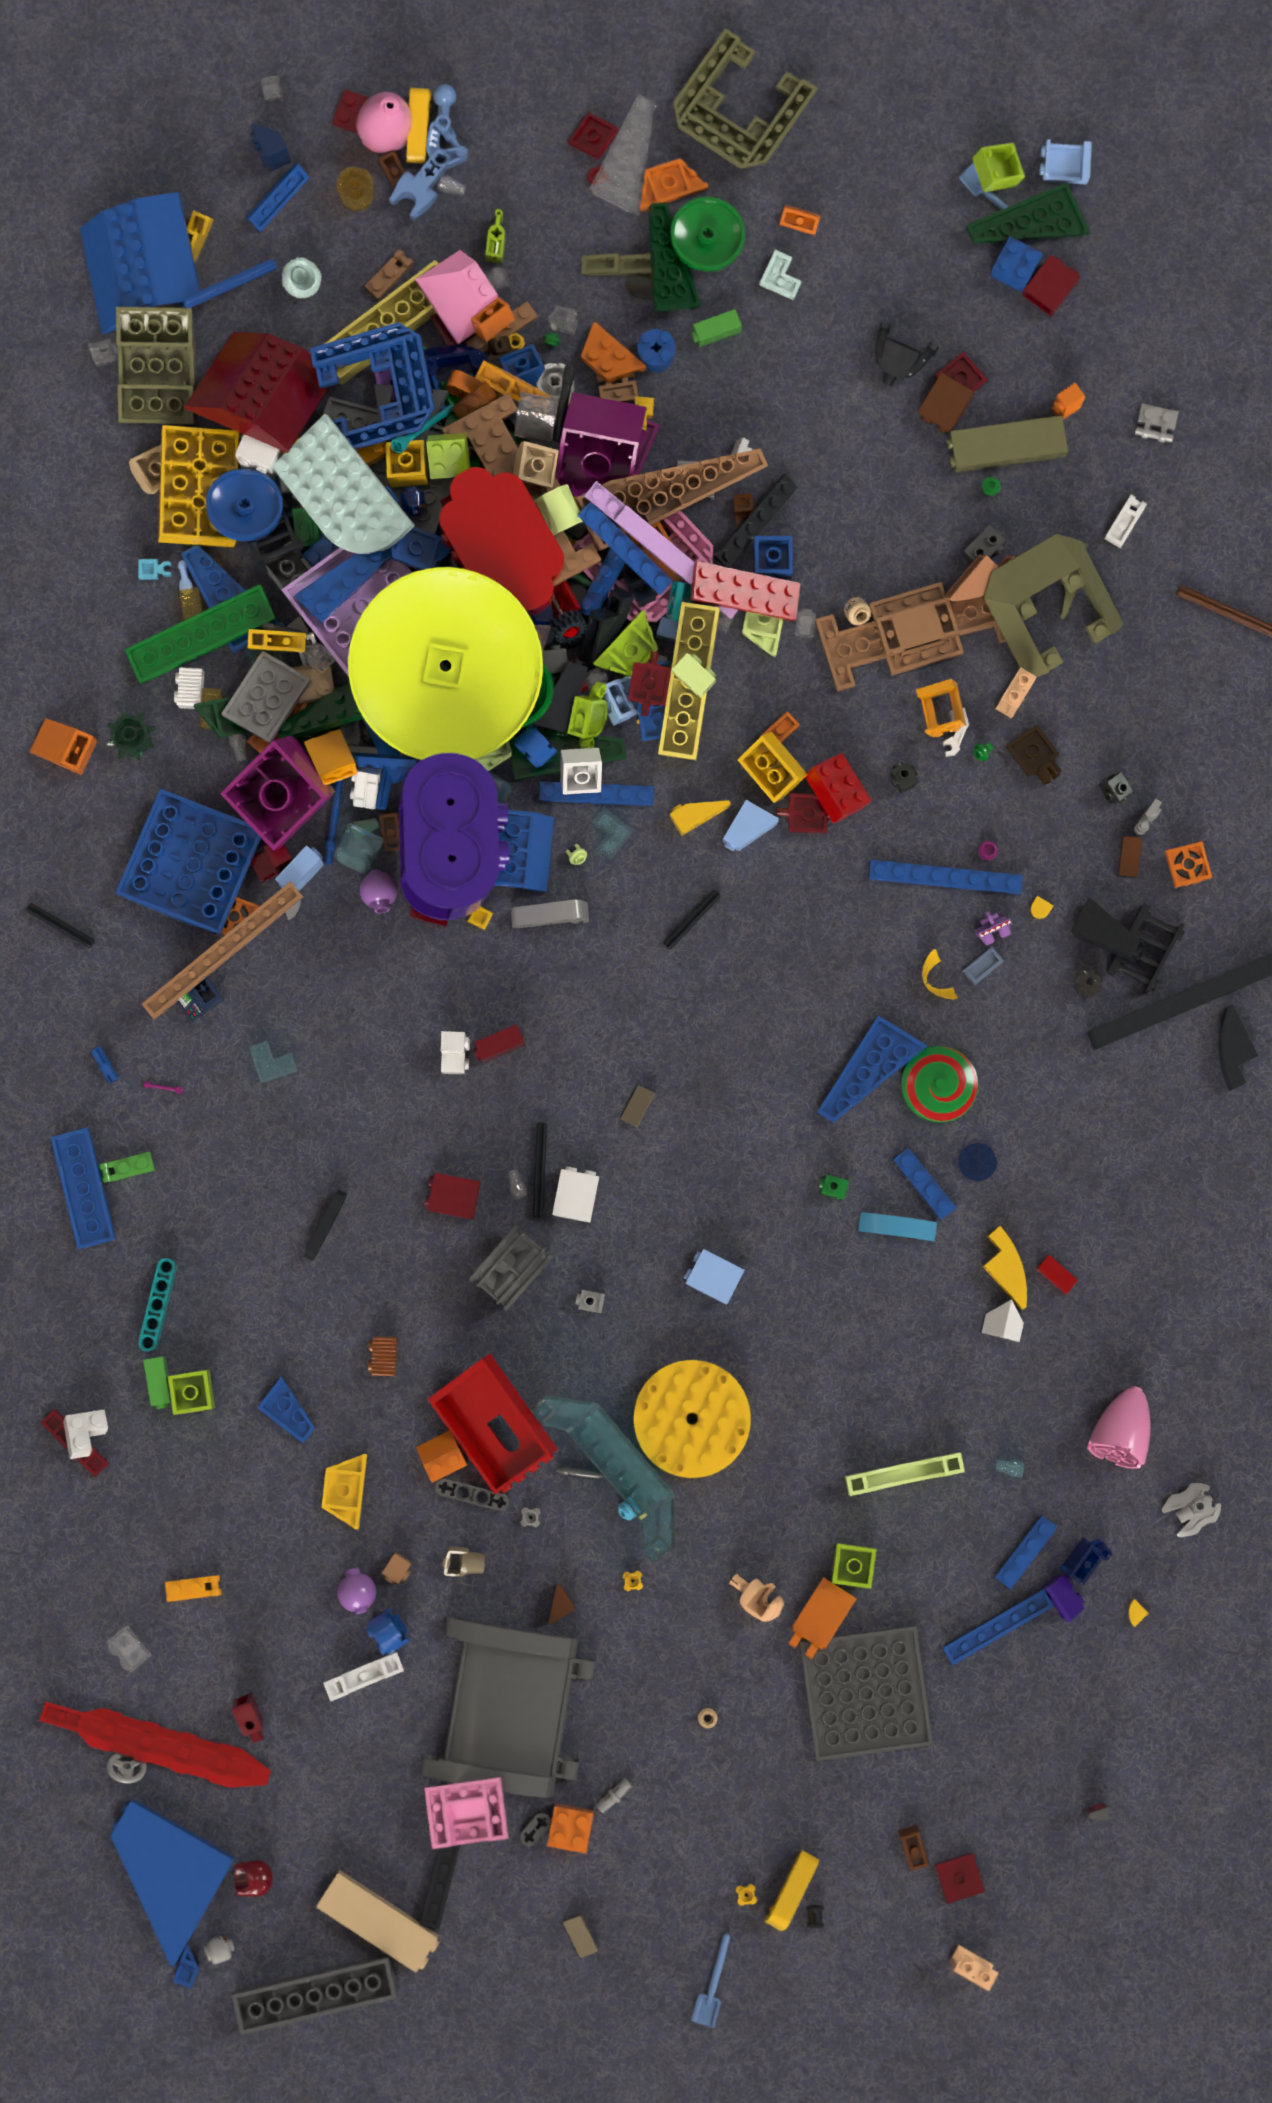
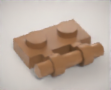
M634 372L630 373L628 377L618 378L617 380L622 379V383L617 384L607 383L597 375V382H605L606 384L605 386H599L600 398L624 403L634 402L635 397H638L636 380L628 382V378L635 377Z

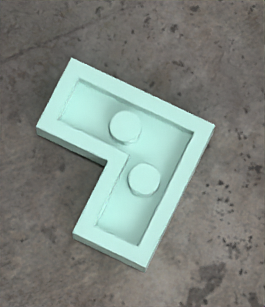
M775 250L760 281V286L794 300L802 281L786 275L792 257Z

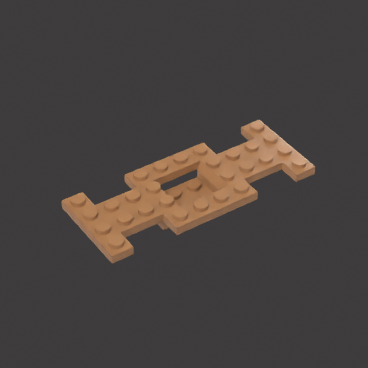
M509 393L442 429L444 434L466 433L467 439H469L485 470L493 477L500 473L513 474L518 448L503 419L518 412V408ZM555 476L553 488L537 487L533 484L523 483L533 501L543 494L560 487ZM564 531L554 535L564 554L563 572L559 579L553 582L554 587L601 562V558L593 544L575 552Z
M942 582L869 603L874 622L847 630L838 631L833 614L815 619L837 692L856 686L851 669L886 658L891 676L963 655L964 651L959 636L993 626L999 644L1006 642L984 600V595L960 601L945 600L943 598L945 592ZM940 639V641L905 651V649Z

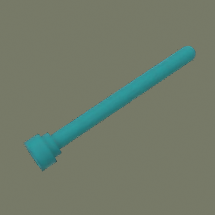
M454 404L448 405L428 419L421 431L406 436H397L391 441L393 450L397 453L405 451L408 448L409 442L452 413Z

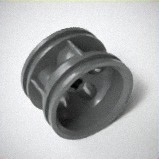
M518 1224L513 1227L469 1279L471 1282L475 1280L478 1283L476 1287L484 1289L497 1301V1305L502 1303L505 1306L503 1308L505 1312L554 1256L552 1253L548 1256L545 1253L546 1248L542 1249L525 1234V1230L523 1232L519 1231L518 1228L520 1226Z

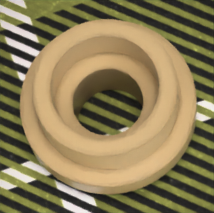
M705 1708L699 1712L698 1722L704 1728H712L717 1723V1714L713 1709ZM707 1714L711 1716L709 1722L704 1720V1716Z

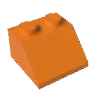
M450 1430L416 1447L432 1483L468 1465Z

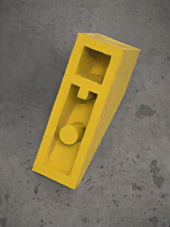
M249 629L248 649L305 652L306 633Z
M727 800L690 803L684 806L679 804L671 810L670 818L681 836L728 809L731 803Z

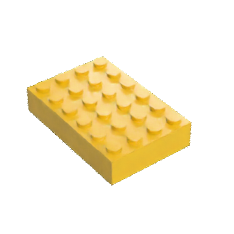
M162 425L158 542L220 547L235 546L236 540L222 535L211 524L207 515L206 498L211 485L217 478L229 471L238 469V460L235 455L239 443L238 431Z

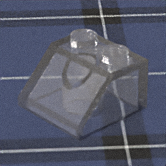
M521 392L514 436L552 442L559 398Z

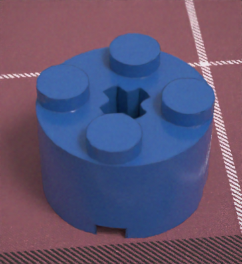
M660 329L644 332L638 342V359L646 365V370L658 373L665 371L675 358V343L671 334Z
M532 724L513 743L523 754L526 752L529 754L526 758L536 768L542 767L558 752Z
M387 1608L368 1622L369 1626L366 1628L371 1638L374 1637L377 1641V1648L382 1654H392L411 1640L410 1636L406 1637L408 1630L397 1614L392 1615L390 1613L392 1611L391 1608Z

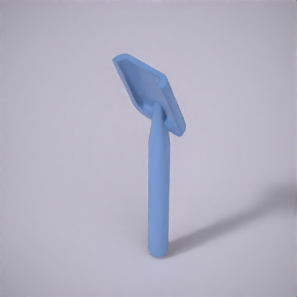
M974 163L959 176V179L973 196H978L982 192L1000 210L1008 207L991 191L983 192Z
M727 1933L722 1936L709 1984L708 1995H698L691 2020L713 2028L715 2027L721 2005L720 1999L713 1996L717 1989L730 1941V1935Z

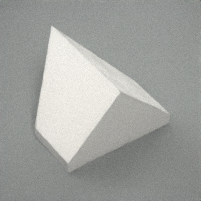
M1012 1299L985 1315L981 1333L1020 1342L1024 1323Z

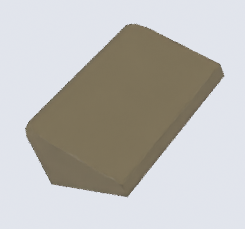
M638 1085L621 1120L638 1128L655 1093Z
M581 1913L563 1921L580 1958L598 1951V1947Z

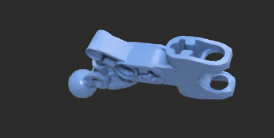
M448 84L439 85L433 93V100L438 105V117L431 123L428 132L427 157L429 160L416 176L407 171L398 181L389 199V203L393 206L403 198L412 199L415 206L410 213V219L413 221L425 213L435 202L438 194L432 188L445 171L465 163L468 159L467 148L460 146L456 140L457 135L451 128L449 108L456 101V92ZM440 135H443L447 143H451L453 148L441 149L439 147ZM437 159H444L445 162L442 163V164H439V163L436 162V160H437Z

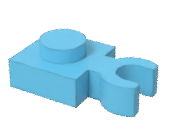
M139 559L138 578L139 580H158V574H162L164 577H171V572H165L164 569L165 567H172V564L169 561L159 564L158 559Z

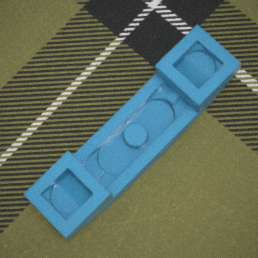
M860 1212L858 1231L935 1242L937 1222Z

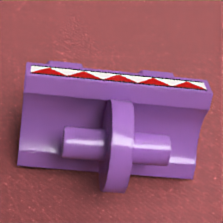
M987 911L984 912L985 919L980 920L982 926L974 930L976 936L985 945H989L995 942L992 935L995 931H998L1002 938L1010 935L1009 925L1012 923L1006 916L999 918L998 913L991 915Z

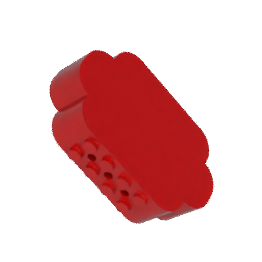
M472 467L461 472L451 483V501L442 508L440 513L441 536L447 549L451 548L452 559L456 565H461L462 568L460 569L479 573L499 583L521 603L529 616L540 613L550 605L553 599V582L558 580L563 572L564 554L518 476L512 473H500L493 477L487 470L480 467Z

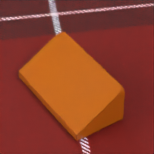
M785 205L779 225L815 235L821 215Z

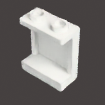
M566 1167L565 1170L561 1169L552 1215L591 1223L599 1176H596V1172L585 1170V1173H579L577 1168Z

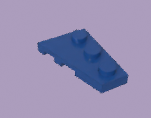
M280 1377L257 1407L302 1443L308 1439L316 1428L282 1377Z

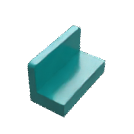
M672 582L666 614L667 619L679 621L682 602L692 603V600H690L692 586L688 583Z

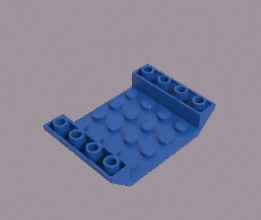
M508 810V824L504 826V833H498L499 841H508L509 863L506 864L505 871H499L494 886L524 888L531 892L547 893L554 817L536 812Z

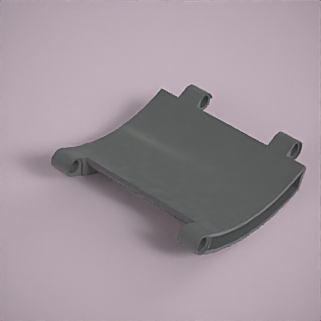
M446 1617L443 1637L458 1638L459 1641H463L444 1757L424 1754L420 1775L456 1784L501 1777L503 1792L543 1798L553 1797L556 1777L577 1780L580 1760L560 1756L572 1678L593 1681L596 1661L576 1658L579 1638L524 1631Z

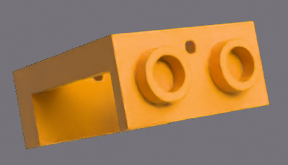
M953 679L916 689L917 697L922 701L927 725L925 733L929 736L939 737L944 732H956L961 730V727L966 726L958 685ZM949 693L954 721L938 725L932 698Z

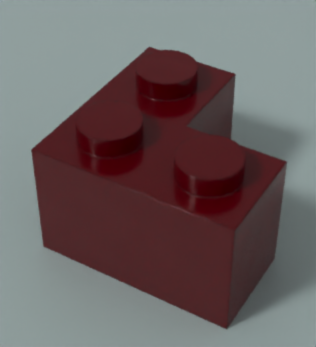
M267 844L264 847L265 852L259 851L254 854L251 864L262 883L281 873L293 860L285 844L274 851Z

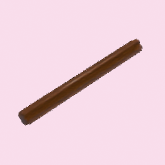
M1180 586L1177 592L1178 596L1272 637L1271 624L1188 587Z

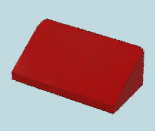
M1050 1255L1036 1268L1065 1295L1068 1294L1078 1281Z

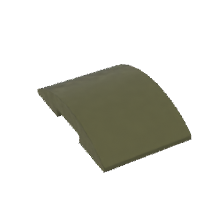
M116 307V339L119 369L118 423L194 424L195 413L184 409V406L196 389L195 334L192 308Z

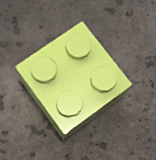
M686 653L672 669V672L701 699L716 683L714 678L716 675L708 666L704 669L700 665L702 663L695 654L690 656Z

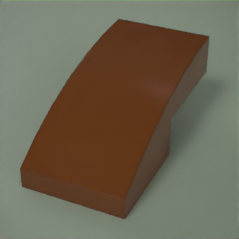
M752 493L733 495L735 529L753 510Z

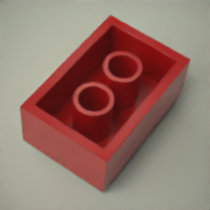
M843 753L814 766L807 772L808 775L805 778L833 824L862 810L872 801Z

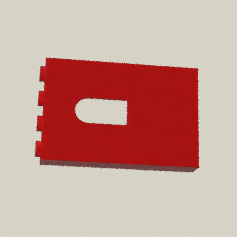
M491 1354L479 1360L428 1398L430 1404L495 1495L500 1491L505 1493L513 1487L511 1483L514 1481L517 1484L527 1477L525 1473L528 1471L531 1474L540 1468V1462L543 1461L546 1464L554 1458L553 1453L558 1450ZM500 1414L519 1439L520 1445L516 1451L507 1450L488 1424Z

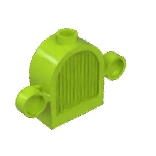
M597 681L595 685H592L589 696H575L567 734L580 737L579 747L581 749L594 748L593 738L597 737L605 726L608 715L607 702L602 700L606 692L605 683Z

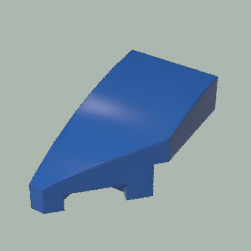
M186 1945L173 1982L192 1989L199 1968L190 1947Z

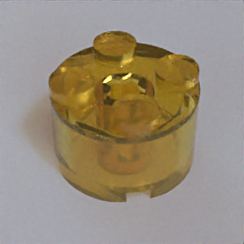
M355 166L348 167L339 174L336 188L339 200L343 206L354 212L369 207L375 199V187L371 174L366 169Z

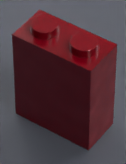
M1050 255L1026 286L1022 296L1053 317L1078 284L1081 276L1074 268L1064 265L1060 258Z
M516 1024L474 1042L476 1047L473 1048L477 1060H482L484 1064L526 1045Z
M435 1173L434 1177L431 1176L428 1187L431 1188V1193L426 1196L425 1206L428 1207L427 1211L474 1220L481 1182Z

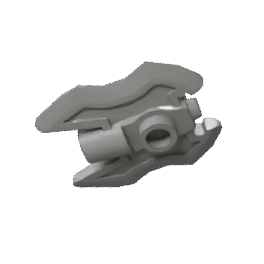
M1191 1483L1182 1493L1171 1495L1162 1507L1163 1513L1181 1508L1176 1512L1177 1517L1181 1523L1189 1520L1178 1531V1537L1198 1534L1204 1525L1217 1521L1221 1511V1504L1216 1503L1215 1506H1211L1213 1499L1210 1495L1203 1494L1210 1489L1208 1485Z

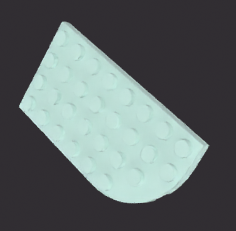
M326 414L292 446L289 453L286 452L274 465L273 469L325 536L336 546L356 554L384 551L401 540L415 526Z

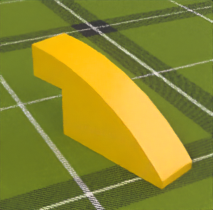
M193 211L187 227L194 263L199 256L214 219L196 211Z
M998 1226L987 1238L999 1252L982 1267L1021 1310H1024L1027 1307V1285L1022 1262L1011 1239L1003 1228Z

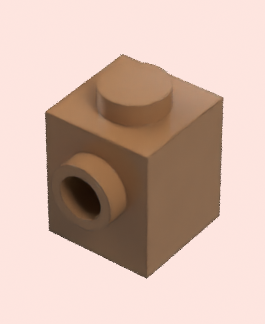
M395 1552L382 1572L385 1575L384 1579L391 1584L395 1582L399 1584L401 1580L405 1582L411 1573L408 1569L412 1562Z

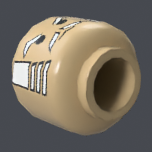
M854 597L846 602L844 614L852 624L862 625L869 620L871 609L864 599Z

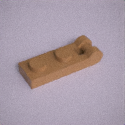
M400 249L365 285V289L377 300H380L414 264V261L404 256L405 253ZM399 261L403 264L400 268L396 265Z

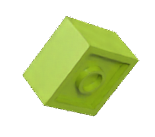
M1014 143L982 147L972 158L983 192L1016 187L1025 177Z

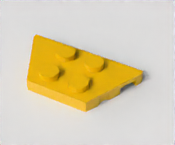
M367 1454L328 1467L325 1473L322 1508L356 1530H359Z

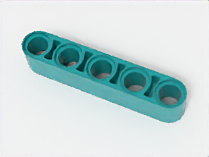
M169 1258L161 1259L156 1267L139 1337V1347L143 1351L152 1352L159 1345L177 1271L176 1262ZM170 1262L172 1268L166 1273L163 1271V1264ZM164 1280L167 1283V1288L165 1291H160L158 1284ZM159 1299L162 1301V1308L155 1310L153 1304ZM153 1318L158 1322V1326L155 1329L149 1327V1321ZM148 1337L153 1340L151 1348H146L144 1345V1341Z

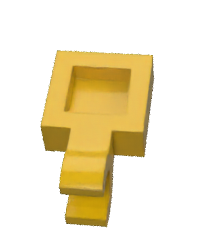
M635 397V405L647 407L643 430L646 431L647 418H653L654 398Z

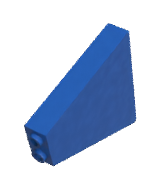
M133 1798L130 1803L127 1801L121 1810L124 1814L120 1820L116 1819L111 1827V1830H113L111 1838L168 1962L174 1967L236 1857Z

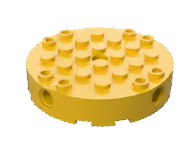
M685 1360L665 1366L648 1379L636 1400L634 1428L643 1452L659 1468L676 1476L699 1478L712 1475L726 1468L742 1451L750 1431V1407L742 1387L731 1374L709 1362ZM695 1413L698 1419L695 1424L687 1422L686 1417L688 1414Z

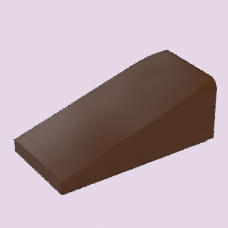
M393 150L378 158L377 161L393 190H395L397 186L395 184L398 183L406 172Z
M398 811L379 813L384 852L400 850Z
M1123 836L1121 838L1118 876L1138 877L1142 847L1141 837Z
M917 1825L898 1830L910 1871L929 1866ZM922 1860L919 1864H914V1863H913V1862Z

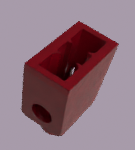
M253 1692L234 1699L232 1711L243 1736L250 1735L253 1743L262 1740L261 1729L264 1722Z

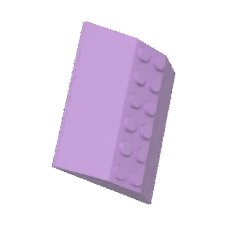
M339 548L283 588L282 592L349 677L348 657L350 643L362 613L383 589L412 572L407 565L393 561L390 558L321 624L295 598V595L356 554Z

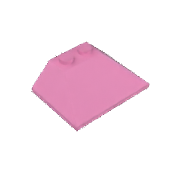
M461 250L415 279L457 344L475 333L471 317L477 315L485 306H488V304H491V302L498 298L496 291L477 262Z
M501 1777L425 1788L432 1849L509 1838Z

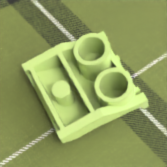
M568 484L557 487L534 500L553 535L583 522L577 516L580 510Z

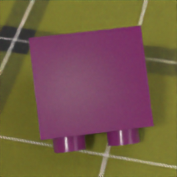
M572 392L563 426L555 476L560 486L568 484L572 496L579 497L588 492L596 481L602 485L611 480L634 476L647 407Z
M293 736L273 740L220 793L273 851L279 849L333 796L320 779L309 753Z

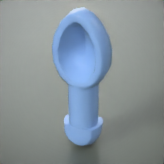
M181 560L178 563L181 575L179 589L184 596L189 597L193 592V582L188 577L185 561Z

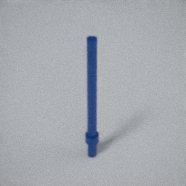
M343 779L335 782L328 840L325 841L324 847L326 849L324 864L332 865L333 852L336 850L337 842H335Z

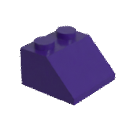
M1060 1574L1042 1585V1588L1047 1593L1061 1618L1069 1623L1085 1609L1083 1606L1085 1601L1079 1592L1075 1593L1072 1589L1074 1584L1069 1576L1065 1577L1063 1574Z

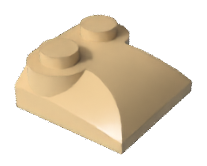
M526 441L521 442L516 453L513 474L518 476L523 483L553 488L559 450Z
M161 445L129 461L132 474L143 491L148 494H155L160 489Z
M319 660L312 665L292 667L311 679L310 684L297 704L316 702L334 691L331 667L326 661Z

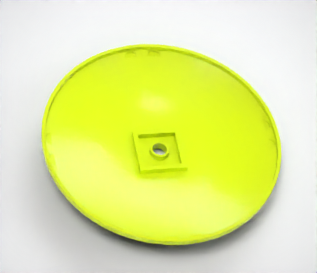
M438 567L420 570L401 577L383 589L370 602L357 622L352 636L348 657V673L353 697L359 711L372 730L390 746L420 760L440 753H458L476 759L491 753L505 744L520 730L528 719L537 701L542 683L543 657L539 637L531 618L521 603L507 589L492 579L473 571L452 567ZM448 660L451 663V669L446 672L440 669L441 661Z

